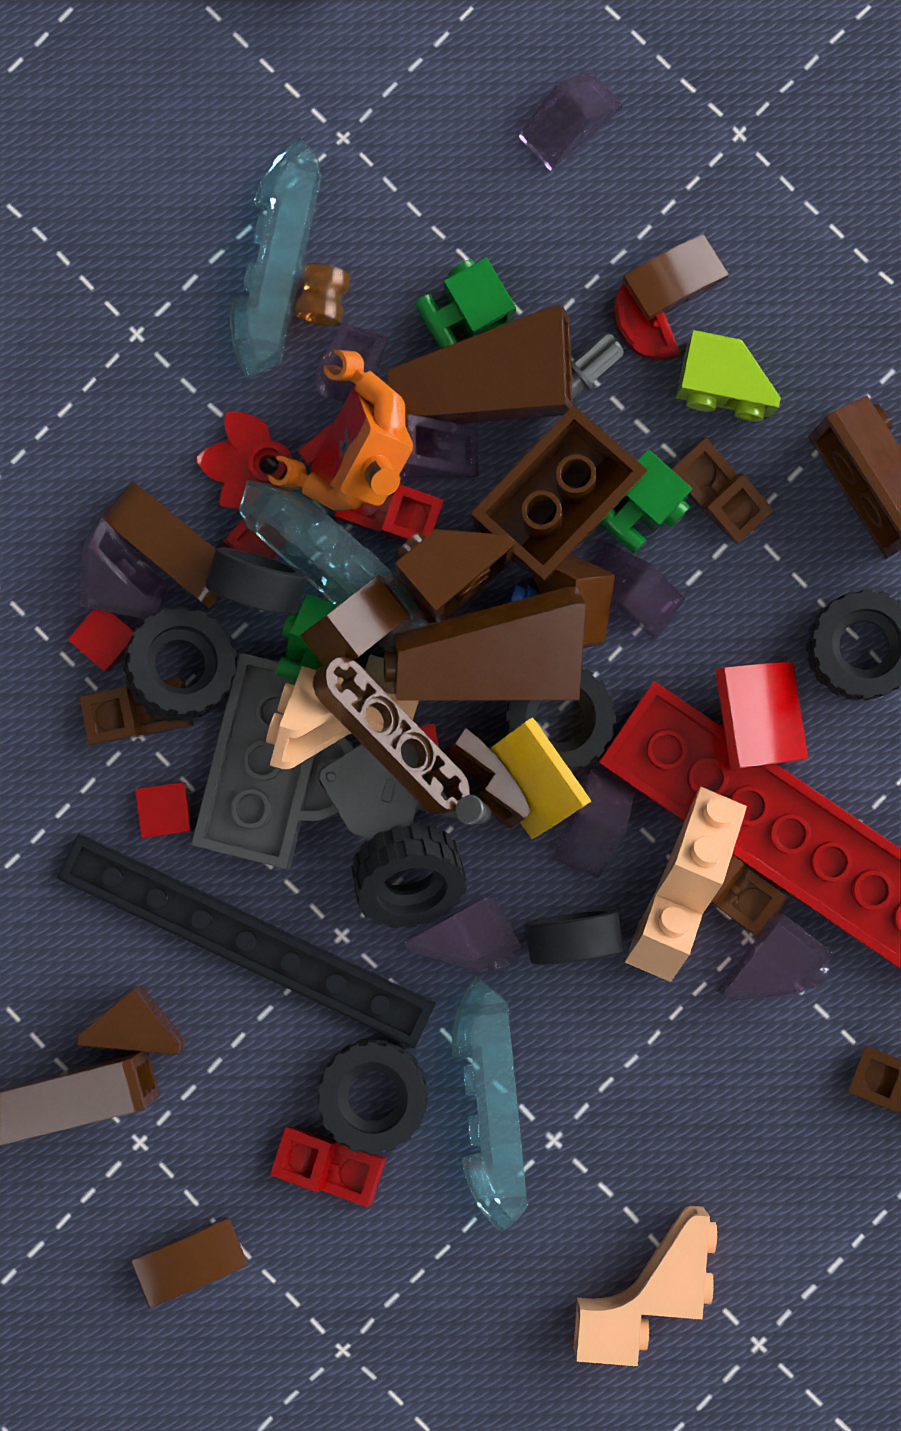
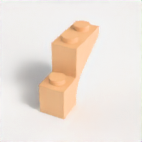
M370 655L365 671L413 720L418 701H396L393 684L384 682V658ZM302 666L295 685L286 683L278 706V712L284 713V715L274 713L266 738L267 743L274 745L270 766L291 769L341 738L352 734L316 696L313 688V677L317 670ZM337 676L338 682L335 686L341 692L343 691L341 684L344 680L342 677ZM360 694L357 695L358 700L353 702L352 706L362 700L363 697ZM368 706L366 710L367 723L374 731L381 732L384 724L383 717L376 708Z
M700 787L689 809L659 885L645 913L638 922L625 963L669 982L673 980L691 953L702 914L723 885L747 806Z
M688 1206L680 1212L640 1276L629 1288L621 1293L605 1298H577L573 1346L577 1362L638 1366L639 1350L647 1351L649 1342V1320L641 1319V1315L703 1320L704 1304H711L713 1299V1274L706 1273L707 1253H715L717 1244L716 1222H710V1216L704 1207Z

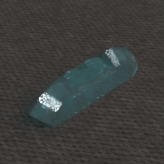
M301 138L289 145L271 164L262 178L253 203L255 206L265 210L267 216L259 215L256 223L254 244L260 245L256 263H248L244 279V291L250 292L249 296L232 298L230 311V331L233 348L241 369L247 378L265 374L282 363L322 180L319 160L309 145Z
M247 481L239 508V513L246 526L289 565L306 573L307 581L334 605L339 606L380 574L411 614L377 642L387 652H393L394 634L434 624L425 607L406 584L316 504L293 489L267 482Z
M476 976L461 1000L452 1032V1057L472 1058L473 1065L463 1066L466 1096L476 1095L478 1115L468 1116L471 1147L481 1146V1152L462 1157V1162L469 1189L477 1205L494 1227L502 1233L513 1225L528 1207L509 1012L506 998Z

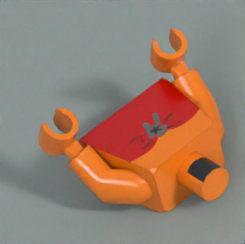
M334 350V353L342 359L343 368L336 365H324V373L331 380L352 381L356 386H353L310 467L313 472L307 475L306 467L301 461L277 456V460L286 464L287 474L283 479L268 475V479L277 486L293 490L302 488L303 495L334 511L358 509L365 502L380 506L388 495H391L398 489L400 484L399 474L413 449L412 440L405 426V402L397 392L372 371L364 372V361L359 353L355 351Z

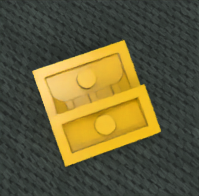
M533 717L489 748L513 776L531 811L526 819L520 823L531 839L546 832L591 802V799Z

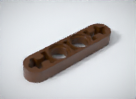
M346 657L336 658L317 669L313 677V688L320 702L427 811L435 815H443L455 811L458 801L462 797L469 795L470 787L467 778L367 672L354 660ZM338 674L344 680L341 684L343 690L341 692L335 686L338 682L336 676ZM360 694L363 697L362 700L352 706V703L358 700L357 695ZM368 706L376 708L381 713L384 721L381 732L374 731L368 725L366 720ZM403 742L411 744L417 751L418 763L415 768L408 766L402 759L401 746ZM424 774L428 777L425 780L422 778ZM440 782H444L447 786L444 792L447 799H443L441 796L443 786Z

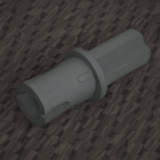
M604 333L575 360H571L573 400L585 389L591 391L594 388L592 383L623 356L624 351L621 344L611 334Z

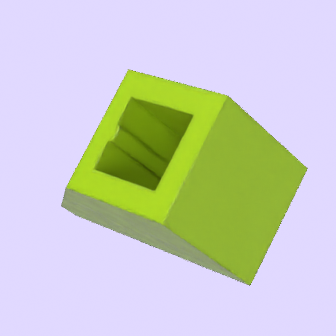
M696 330L692 331L686 345L676 399L686 400V406L699 411L712 412L715 411L716 407L735 410L734 415L743 420L763 421L764 417L771 418L779 408L781 397L744 342L740 339Z

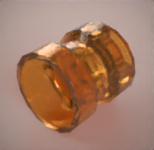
M307 263L304 265L301 280L305 287L303 295L296 300L294 315L304 321L317 325L340 326L344 315L341 301L343 295L349 292L352 276L348 272L330 265Z

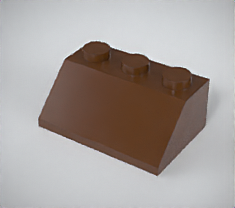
M865 396L827 415L809 434L808 438L881 553L887 559L901 550V446L898 445L890 432L892 424L885 410L879 404L873 405L868 396Z
M573 405L471 512L475 528L481 533L510 535L516 542L512 561L545 582L647 474V469Z
M435 529L425 537L421 532H418L397 551L400 555L395 563L398 583L433 623L444 621L511 565L516 542L510 535Z

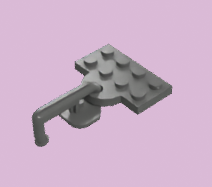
M239 653L236 676L232 681L192 846L283 869H290L302 821L322 822L340 815L347 828L353 834L372 839L375 834L391 830V827L399 825L403 827L413 824L416 809L429 812L362 744L355 747L346 736L291 769L270 766L274 745L266 742L269 726L274 713L284 715V713L278 712V706L285 684L295 685L296 682L275 675L279 662ZM403 742L401 746L402 759L408 766L415 768L418 763L417 751L412 745ZM441 792L443 799H447L445 794ZM466 795L458 801L455 811L441 816L458 819L465 825H484L491 820L492 810L479 797Z

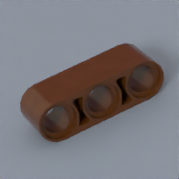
M131 481L100 519L210 609L220 597L206 589V581L216 549L144 489Z

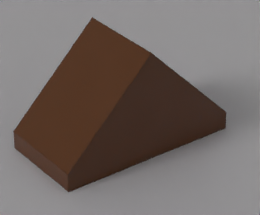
M570 554L545 582L533 575L540 594L565 587H578L586 602L583 648L600 646L605 642L615 579L614 574Z
M379 574L307 629L300 637L322 665L340 657L355 660L411 614Z
M139 986L129 992L80 1033L77 1046L178 1055L185 1049L186 1039L146 990Z

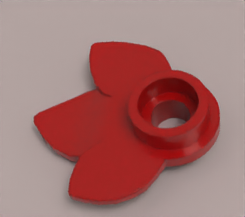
M227 412L225 414V430L229 441H222L207 448L196 457V462L208 477L224 484L220 495L221 506L231 509H245L255 505L266 490H274L281 487L272 484L268 479V475L283 479L287 474L286 464L277 460L279 466L276 472L272 474L262 472L261 465L263 461L268 458L276 459L277 456L293 459L287 447L271 439L268 427L261 419L243 412Z

